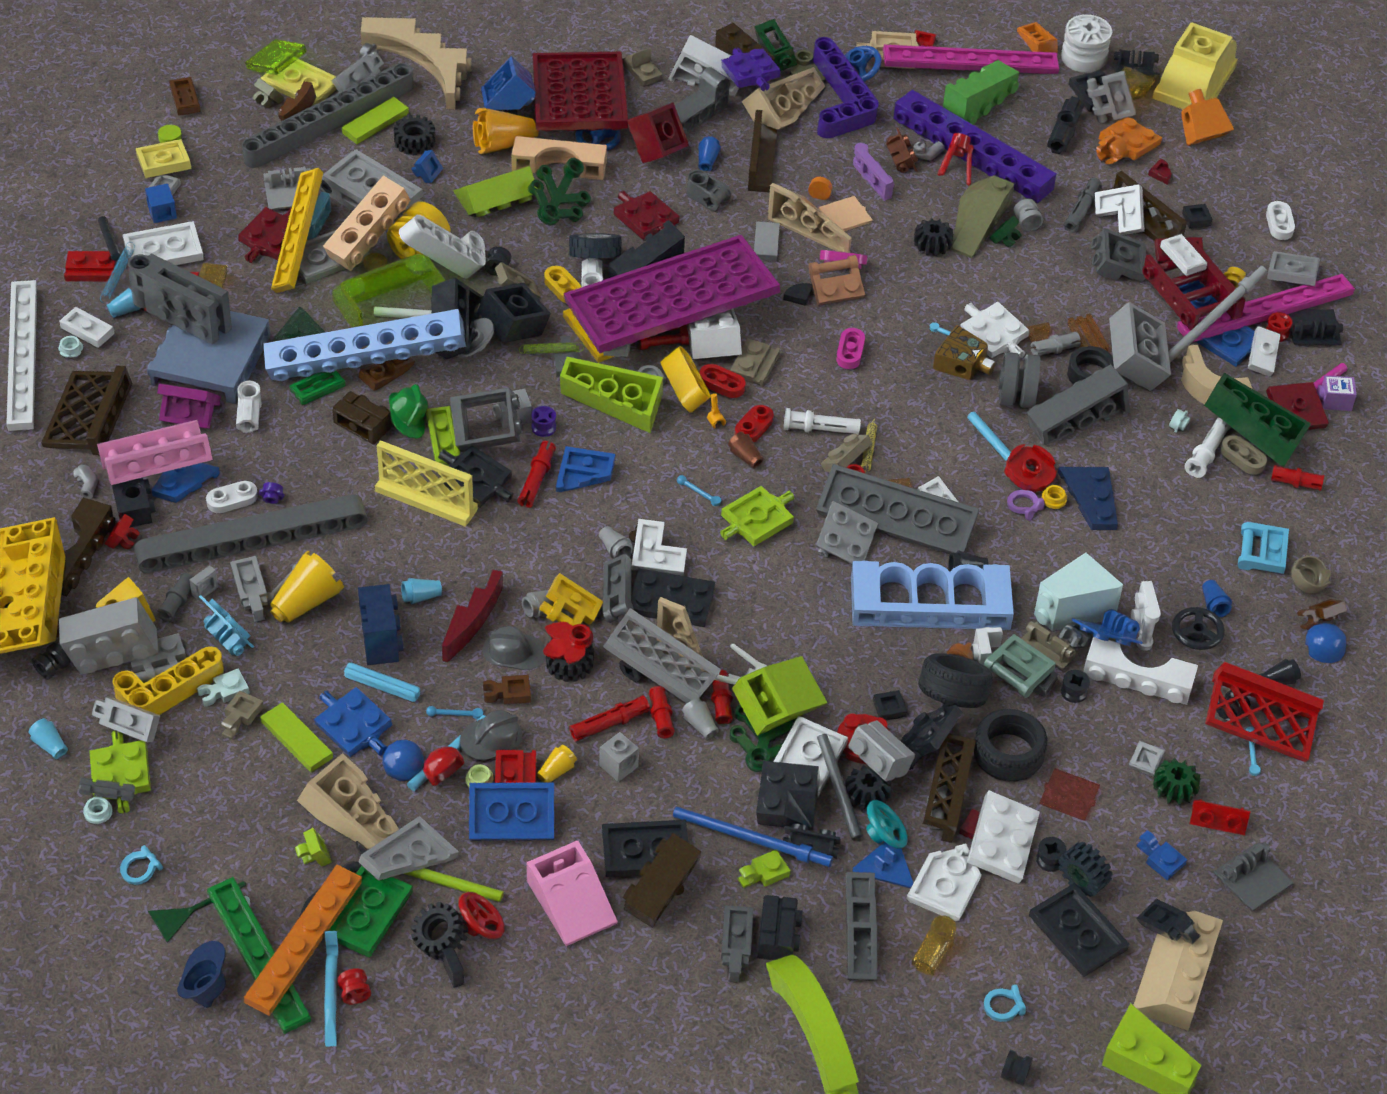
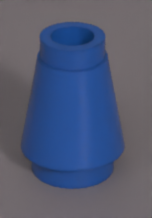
M708 136L699 142L698 168L700 170H712L721 150L720 142L716 138Z
M1215 580L1206 581L1202 585L1207 609L1218 617L1226 616L1232 609L1231 598Z

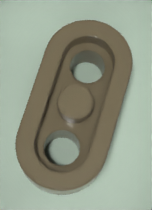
M1232 435L1223 440L1221 453L1226 459L1248 474L1257 475L1265 470L1267 457L1263 452L1239 436Z

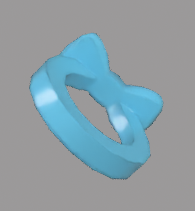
M144 845L141 847V851L133 852L124 858L120 866V873L128 883L139 885L147 882L153 876L156 868L161 871L163 866L156 856ZM149 858L148 870L143 876L133 878L128 875L127 869L133 861Z
M1012 985L1011 990L995 989L986 995L984 1010L990 1018L999 1022H1007L1012 1020L1017 1014L1020 1016L1025 1015L1026 1007L1020 996L1018 985ZM1004 996L1014 999L1016 1005L1008 1013L1000 1014L992 1010L990 1002L994 997Z

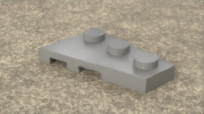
M419 816L361 854L359 863L376 879L382 880L452 861L458 857L459 851Z

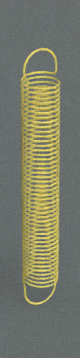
M873 422L870 427L868 424L866 435H868L869 431H872V449L870 445V461L869 448H867L863 452L861 467L862 465L863 467L867 465L866 460L864 462V457L867 453L868 466L870 465L869 471L871 469L875 438L877 432V425L875 427V423Z

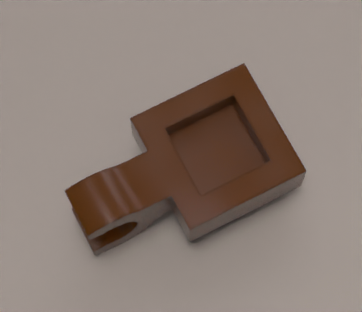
M1329 599L1309 606V609H1301L1297 612V615L1308 616V621L1306 624L1300 625L1301 629L1309 630L1314 625H1317L1320 618H1322V621L1337 619L1338 614L1347 611L1345 601Z

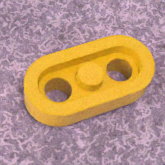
M551 266L544 272L545 285L564 303H566L564 293L581 288L580 283L564 267Z

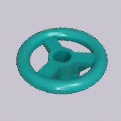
M879 800L869 802L867 805V815L870 824L866 826V830L871 839L878 844L884 841L894 848H904L908 842V836L905 826L898 815L887 804ZM893 830L898 831L899 840L894 838Z

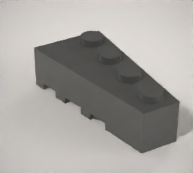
M1112 365L1099 369L1088 378L1076 382L1072 387L1063 392L1056 393L1049 400L1033 406L1027 411L1028 425L1041 442L1047 445L1072 435L1074 429L1086 430L1091 428L1095 421L1102 419L1106 422L1113 419L1112 415L1121 412L1122 415L1130 412L1128 384Z

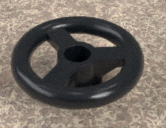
M1190 607L1183 609L1176 614L1172 621V631L1176 639L1191 649L1208 650L1214 648L1221 643L1225 635L1222 620L1215 613L1205 608ZM1195 615L1191 626L1180 629V623L1185 617ZM1203 616L1215 624L1216 634L1207 629L1203 623Z

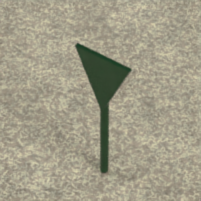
M246 882L238 883L239 888L245 887ZM208 898L190 908L151 910L148 913L168 943L194 911L211 904L212 901Z

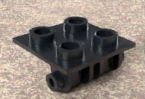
M1119 49V51H1114V60H1117V63H1112L1115 72L1125 71L1126 77H1132V73L1141 74L1143 78H1154L1155 75L1161 74L1158 67L1154 65V63L1159 62V54H1155L1154 51H1143L1142 64V51L1138 52L1137 63H1134L1135 50H1132L1131 63H1129L1130 50Z
M1303 309L1287 314L1293 322L1290 330L1294 345H1342L1340 333L1343 332V324L1336 320L1334 309Z

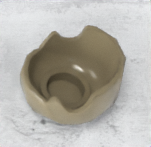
M1305 555L1295 561L1291 577L1294 585L1301 591L1315 594L1324 590L1331 583L1329 579L1332 572L1326 569L1325 564L1316 556Z

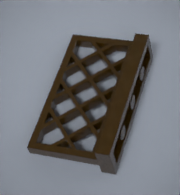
M116 366L114 372L72 371L42 439V446L58 449H89L93 455L100 456L97 444L109 441L133 384L126 366ZM78 379L88 380L78 387L75 386ZM104 380H110L108 384L101 388L97 385ZM92 387L96 389V391L87 396L82 394ZM76 396L81 398L71 405L68 404V400ZM100 396L103 397L101 402L93 406L91 405V401ZM84 405L88 407V409L79 414L74 412ZM68 414L73 416L63 423L60 422V419ZM93 414L95 415L94 419L86 424L82 421ZM77 423L81 426L70 433L66 430ZM62 431L65 434V436L57 440L52 439L53 436L61 433ZM85 432L87 433L86 440H75L76 437Z

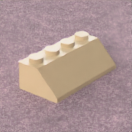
M1197 911L1186 912L1195 923L1193 928L1201 935L1194 944L1186 942L1182 937L1174 941L1157 933L1133 1005L1146 1017L1187 1031L1195 1012L1223 922L1221 919Z

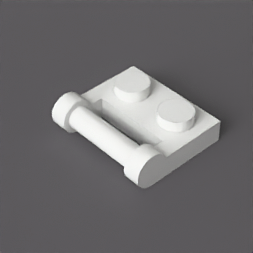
M1152 581L1141 582L1139 593L1135 594L1136 606L1135 609L1131 610V619L1136 620L1140 627L1138 640L1143 643H1137V647L1140 650L1148 651L1153 645L1152 635L1155 623L1160 618V609Z

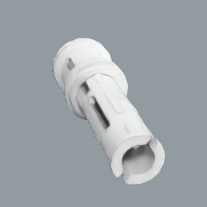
M786 408L784 430L789 428L803 429L809 433V431L812 432V429L859 435L861 420L814 415V412H811V410L797 412Z
M1221 418L1216 419L1203 443L1195 447L1192 458L1186 461L1185 470L1189 475L1196 478L1203 477L1207 472V465L1211 464L1215 459V450L1231 427Z

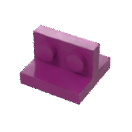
M159 384L157 394L163 395L159 421L182 424L198 420L200 428L210 429L214 405L220 406L221 396L203 390Z

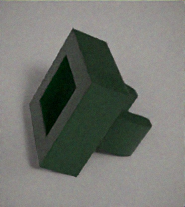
M1013 215L1001 224L989 238L995 244L1003 239L1006 247L1013 246L1016 243L1014 240H1018L1022 236L1017 229H1014L1020 221Z

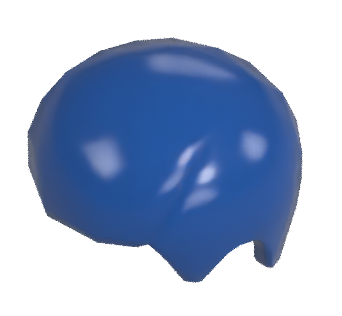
M1321 623L1311 627L1306 634L1305 645H1308L1309 656L1323 663L1340 661L1346 650V636L1344 632L1336 625Z
M407 739L396 740L390 744L382 758L386 774L399 781L411 780L422 770L425 762L421 748L413 741Z

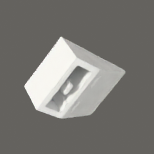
M734 309L686 324L693 359L742 354L740 325Z

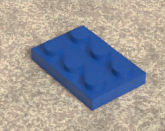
M469 783V841L554 840V783Z

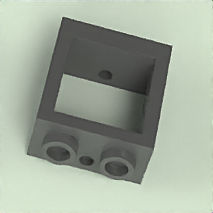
M509 387L450 397L455 444L459 450L466 451L471 445L481 449L521 442L520 434L523 433V425L521 419L517 417L520 401L518 394H515ZM506 401L510 433L470 440L467 408Z

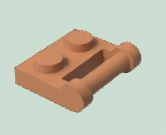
M856 255L848 256L847 259L820 264L817 262L809 263V273L818 305L858 299L865 296ZM849 268L850 274L825 279L820 278V273Z

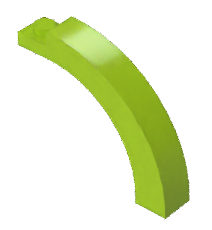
M795 955L767 962L766 966L773 991L784 998L799 1021L816 1061L825 1094H859L856 1085L859 1081L845 1037L822 987L811 970Z

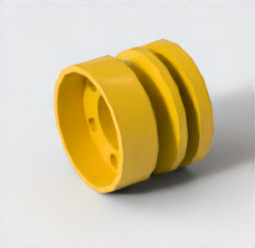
M417 201L403 213L402 217L398 218L389 227L387 241L399 258L413 265L420 266L425 264L429 257L404 243L399 235V229L416 215L424 216L450 232V225L446 217L436 207L426 202Z

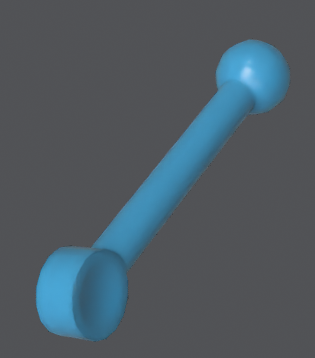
M678 476V484L686 485L707 498L713 506L721 504L720 497H713L687 481L685 476Z
M429 706L426 709V713L430 717L440 714L473 716V718L479 719L483 715V710L480 708H475L473 711L447 710Z

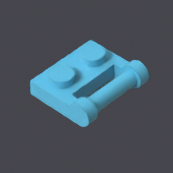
M1252 522L1242 524L1241 534L1243 542L1241 556L1238 558V567L1243 570H1251L1253 568L1284 574L1289 529ZM1254 536L1261 537L1259 557L1252 556Z

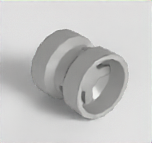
M1023 199L1015 205L1014 213L1024 231L1036 230L1042 225L1043 217L1038 211L1034 200Z

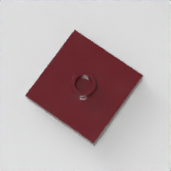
M1314 382L1269 386L1266 393L1270 400L1311 423L1308 430L1321 429L1328 426L1329 422Z

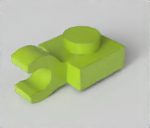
M774 850L752 859L751 865L740 868L739 872L742 876L738 877V881L743 888L759 881L766 887L789 877L790 869L778 851Z

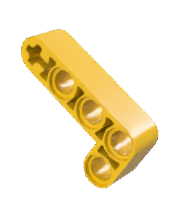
M216 647L202 648L145 683L135 673L121 671L113 678L115 697L118 700L160 715L197 693L199 686L212 684L214 677L222 675L224 673L222 654Z

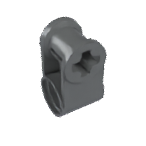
M693 170L688 174L686 194L689 198L704 205L705 208L715 211L719 208V204L722 201H726L731 197L730 188L724 182L708 175L705 171Z

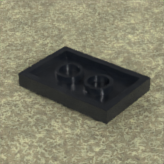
M639 568L631 594V603L634 611L641 616L657 619L658 600L662 597L684 606L691 625L705 627L716 582Z
M686 820L602 824L605 877L639 876L647 861L652 863L658 855L655 853V850L663 838L668 840L672 833L688 842Z
M1075 883L1030 909L1029 917L1083 977L1126 952L1129 948V942Z

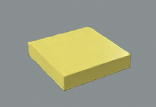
M181 139L136 148L137 157L145 178L192 169L190 159Z

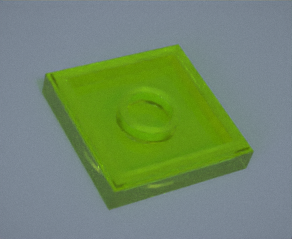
M274 39L248 59L245 65L249 70L278 75L304 55L307 49L305 44Z

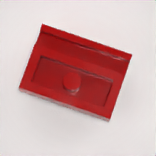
M68 251L66 271L64 273L65 281L110 282L111 279L109 278L113 274L112 272L117 261L111 259L109 251Z
M496 750L495 783H536V750H532V753H524V750Z

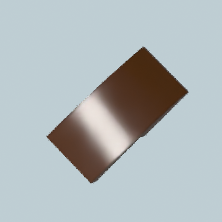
M304 81L300 90H297L295 99L287 97L284 105L279 109L278 116L281 121L313 105L316 94L312 83Z
M409 357L404 360L394 359L381 364H373L360 369L358 378L375 391L403 375L414 365L415 361Z

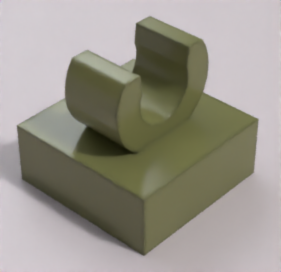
M260 78L255 82L254 86L260 91L254 94L253 99L259 103L264 98L261 103L264 108H269L272 100L277 104L283 101L284 97Z

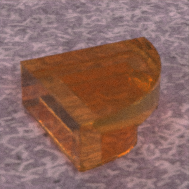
M1049 322L1026 327L1029 329L1028 338L1031 343L1049 338Z

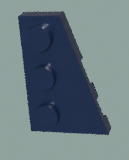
M1059 467L1058 474L1067 484V490L1070 495L1074 496L1079 505L1078 508L1090 529L1117 530L1118 522L1109 467Z

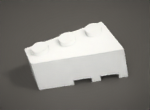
M690 35L668 80L674 82L675 79L688 82L687 85L695 86V84H699L703 71L708 67H712L729 79V95L735 96L739 89L722 68L721 60L729 58L731 55Z

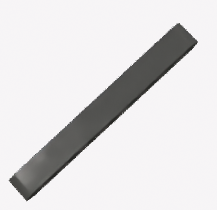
M406 63L396 64L245 139L242 143L245 165L251 168L260 167L362 116L392 97L397 98L411 91L414 87L413 68Z
M355 494L145 538L139 540L134 545V551L140 571L151 573L360 528L366 525L368 517L362 498Z

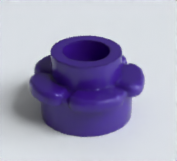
M267 482L263 484L259 495L262 496L264 502L277 504L279 500H283V487L277 483Z

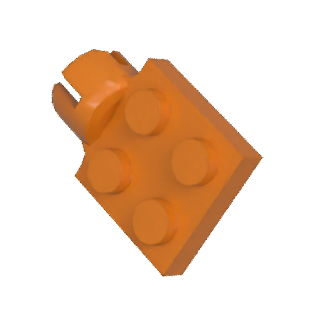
M1125 117L1100 131L1098 139L1101 141L1098 142L1100 145L1097 147L1096 152L1101 161L1108 157L1110 158L1105 161V164H1114L1124 157L1135 161L1159 146L1162 137L1153 130L1137 123L1133 118Z

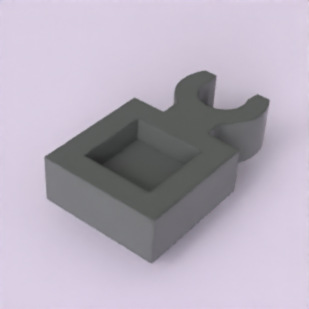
M1073 622L1066 624L1059 638L1067 639L1072 647L1081 648L1091 645L1093 634L1080 630L1081 625Z

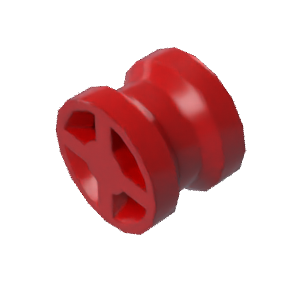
M1272 313L1269 316L1266 329L1280 334L1279 342L1288 339L1289 330L1293 322L1291 317L1285 313Z
M349 969L338 976L337 983L343 989L341 997L345 1004L361 1003L371 996V989L365 983L367 975L363 969Z

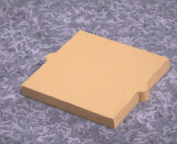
M855 196L819 207V210L843 231L860 227L873 221L866 212V207L862 206Z

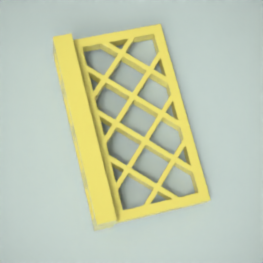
M381 440L377 444L379 481L375 485V492L465 527L478 510V503L473 502L472 475ZM386 453L391 454L396 460H392ZM408 461L414 463L418 469H415ZM400 464L408 473H404L397 465ZM431 470L436 471L441 477L438 478ZM423 473L430 481L427 482L420 474ZM455 479L464 482V486L461 487ZM447 482L453 490L450 491L443 483Z

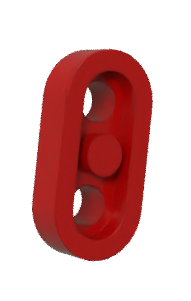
M707 364L700 369L699 373L708 389L729 398H738L744 394L746 382L741 375L716 364Z
M766 405L752 407L736 424L735 434L739 432L749 434L752 441L756 442L772 425L773 410Z

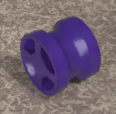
M539 406L532 411V432L540 437L552 435L556 431V412L548 406Z

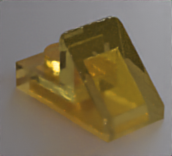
M1124 67L1122 71H1125L1132 99L1144 98L1154 84L1155 79L1132 68Z

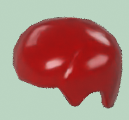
M449 746L437 748L429 754L424 762V775L432 786H436L462 767L465 763L464 758L456 748Z

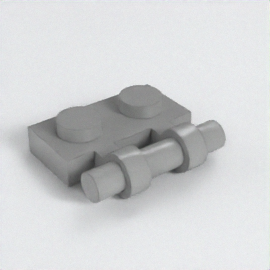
M1125 71L1102 76L1103 85L1101 86L1097 85L1095 78L1087 80L1089 87L1087 92L1094 104L1092 109L1100 123L1107 121V113H1112L1114 120L1136 115ZM1102 95H1107L1109 103H1102Z
M179 633L158 638V654L130 661L133 673L144 670L135 673L142 682H147L179 663L177 661L186 659V653ZM168 664V665L161 666V667H158V668H153V667H156V666Z

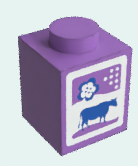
M1324 376L1322 385H1318L1317 388L1323 409L1352 411L1356 399L1354 377Z

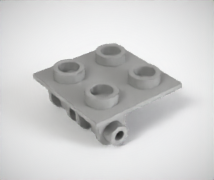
M305 166L294 168V174H292V170L289 168L288 175H285L284 169H282V175H280V170H269L268 173H264L263 178L269 209L291 208L300 173L309 171L310 168H305Z
M832 501L816 544L819 550L818 554L823 557L833 554L851 564L853 561H865L878 523Z

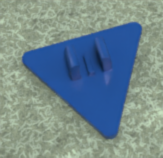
M886 842L853 867V872L875 873L876 880L911 888L913 885L902 849L894 848Z

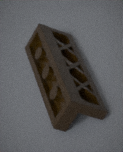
M756 110L748 191L770 193L777 129L762 124L763 110Z
M1121 170L1116 174L1115 184L1111 189L1122 188L1123 183L1127 187L1140 184ZM1142 187L1145 203L1143 204V233L1153 241L1171 238L1180 234L1184 236L1187 221ZM1155 208L1159 210L1161 217L1157 214ZM1171 220L1178 225L1177 229L1173 227Z
M951 733L947 735L939 749L923 820L925 825L943 829L941 841L952 843L957 829L976 742L974 739ZM947 742L962 746L961 751L952 755L946 747ZM951 763L956 769V773L947 776L941 767ZM946 785L951 791V795L943 799L937 789ZM941 807L946 813V819L932 817L931 812Z

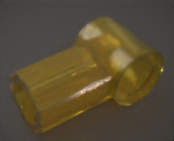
M942 915L932 920L929 932L912 959V965L918 971L926 975H934L947 951L953 947L956 923L952 918ZM938 932H945V933H947L948 935L942 936V935H939V934H937V933H938Z

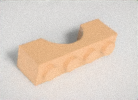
M516 136L512 150V171L530 166L532 173H535L541 165L552 163L565 164L570 158H577L584 165V171L581 173L580 178L603 180L607 163V145Z

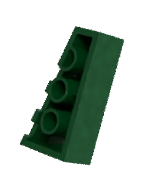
M1226 373L1217 382L1204 405L1283 468L1311 425L1308 421Z

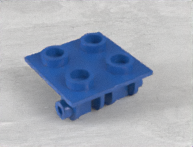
M1114 609L1104 613L1102 625L1074 618L1071 620L1081 625L1080 630L1091 633L1093 637L1100 640L1108 641L1110 637L1114 638L1115 642L1131 646L1132 642L1143 643L1136 638L1140 630L1139 623Z

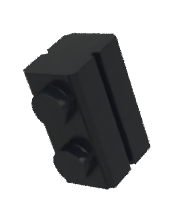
M765 895L763 897L757 958L777 960L793 955V952H799L800 935L795 934V927L801 928L803 910H797L798 900L796 898H780L779 896Z

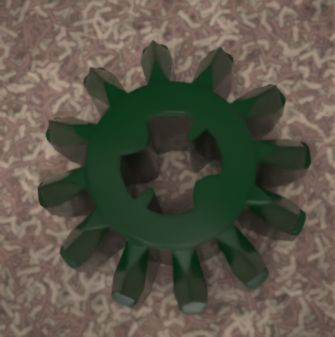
M1175 757L1171 763L1164 760L1161 766L1155 770L1153 789L1158 790V798L1167 797V804L1172 800H1175L1178 806H1180L1183 800L1190 803L1193 796L1198 794L1201 781L1200 774L1196 773V766H1187L1186 760L1182 763L1178 762Z

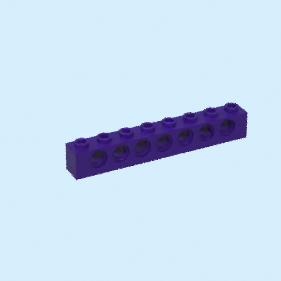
M909 91L895 102L893 119L929 139L934 144L938 141L941 142L947 151L954 133L969 136L971 138L970 145L974 146L972 166L985 172L990 177L994 175L1014 183V190L1025 198L1039 203L1054 190L1057 173L916 91ZM964 153V156L959 158L967 162V153Z

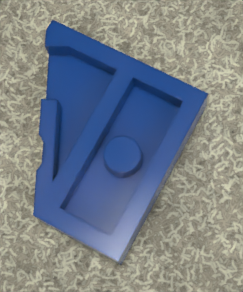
M565 446L556 484V492L574 490L610 481L615 464V454Z
M198 463L163 472L152 489V496L177 503L185 498L188 493L201 488V483L210 477L214 479L220 474L219 468L205 463Z

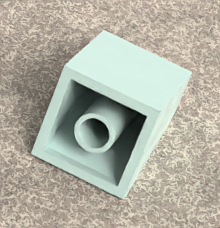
M1084 553L1040 582L1034 615L1040 624L1046 625L1051 631L1061 630L1066 624L1073 623L1071 621L1072 618L1092 623L1102 622L1106 611L1110 609L1117 611L1123 584L1091 556Z

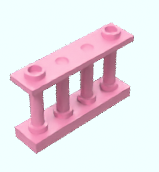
M198 420L97 444L102 467L107 469L111 485L213 460L206 433H200Z

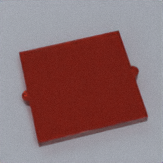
M1054 768L1049 782L1044 784L1045 791L1039 804L1085 821L1091 806H1095L1096 801L1094 799L1100 784Z

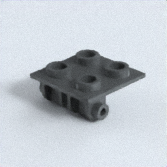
M1258 842L1213 871L1251 911H1254L1294 883L1268 858L1270 847L1265 842Z

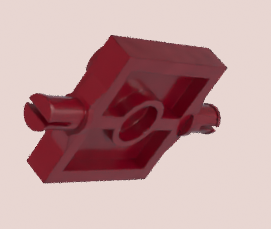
M624 190L618 194V199L623 203L614 207L613 214L643 240L650 233L654 236L665 228L663 224L668 220L673 225L679 223L680 216L651 191L635 198L628 195Z
M265 207L238 234V241L249 246L251 249L244 256L247 262L252 263L259 255L268 256L278 261L291 208L285 215H282Z

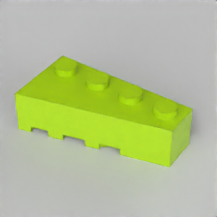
M566 357L560 374L561 394L651 433L663 396V377Z

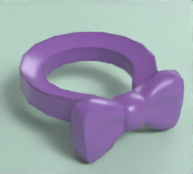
M1029 490L1014 491L1007 499L1009 509L1015 513L1025 514V519L1028 521L1033 518L1036 512L1043 510L1045 506L1044 499H1038L1037 495ZM1020 497H1027L1032 500L1033 506L1017 507L1013 504V501Z

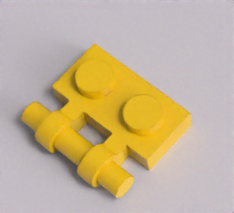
M559 573L546 595L548 599L554 602L553 606L543 601L539 610L547 615L546 618L552 622L555 620L557 622H568L574 626L584 621L590 625L595 620L603 601ZM562 608L573 614V619L561 612Z

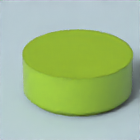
M176 125L162 126L158 130L159 142L182 140L181 129Z

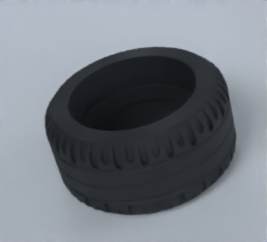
M935 653L925 658L918 685L925 695L936 701L962 708H978L988 700L993 675L986 666L974 660L952 654Z
M1006 708L993 711L986 715L977 727L974 756L981 769L996 779L1013 782L1028 779V777L1038 772L1044 762L1048 745L1045 728L1037 718L1022 710ZM1002 734L1015 735L1025 740L1030 745L1031 750L1020 755H1010L997 750L989 740Z

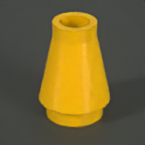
M561 745L559 748L555 747L536 775L543 783H551L574 768L577 758L565 745Z

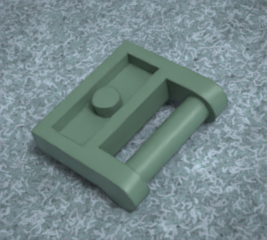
M1013 634L985 660L983 665L991 673L994 672L1019 690L1018 693L1027 698L1031 695L1034 688L1055 670L1056 663ZM1003 660L1028 679L1026 681L1022 680L999 663Z

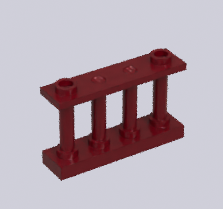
M1196 241L1189 243L1207 262L1206 270L1170 279L1165 272L1177 269L1178 266L1172 260L1158 264L1150 254L1146 255L1142 269L1145 279L1149 280L1190 331L1198 324L1199 318L1207 316L1236 289ZM1195 281H1200L1205 286L1185 294L1178 288ZM1207 296H1212L1218 301L1217 303L1197 309L1191 304V301ZM1243 296L1226 311L1233 320L1242 317L1246 301Z

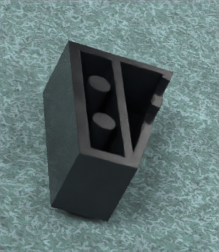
M669 220L663 224L665 228L654 236L651 233L645 237L647 241L635 249L632 246L609 263L608 278L684 254L685 236Z
M455 277L432 286L431 314L458 309L464 326L466 347L458 348L454 351L434 352L444 359H450L470 351L475 333L473 324L474 320L479 319L480 314L477 310L483 298L481 294Z

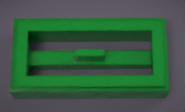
M337 371L330 373L319 372L289 385L290 391L295 394L296 399H299L302 406L346 386L345 380ZM330 376H334V377H331V378H329V379H327V380H325V381L322 382V380H324V379H326V378H328V377H330ZM310 385H313L312 387H309V388H307V389H305V390H303V391H300L301 389H304V388H306V387H308V386H310Z

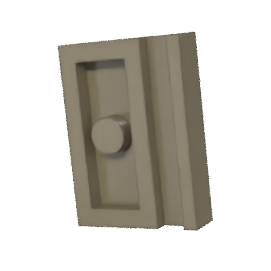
M747 338L741 349L742 354L738 355L730 371L741 375L746 382H755L763 387L780 355V348L772 349L768 344Z

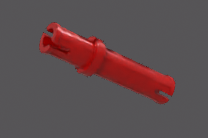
M542 441L537 456L533 457L530 464L532 468L517 499L520 506H523L526 499L528 501L525 507L531 508L533 506L545 473L549 472L551 467L550 461L556 450V446L552 442L548 450H546L548 441Z
M642 695L624 704L621 702L617 703L614 708L570 725L569 731L574 741L578 742L585 737L620 723L624 725L629 722V719L649 712L650 706L646 697Z

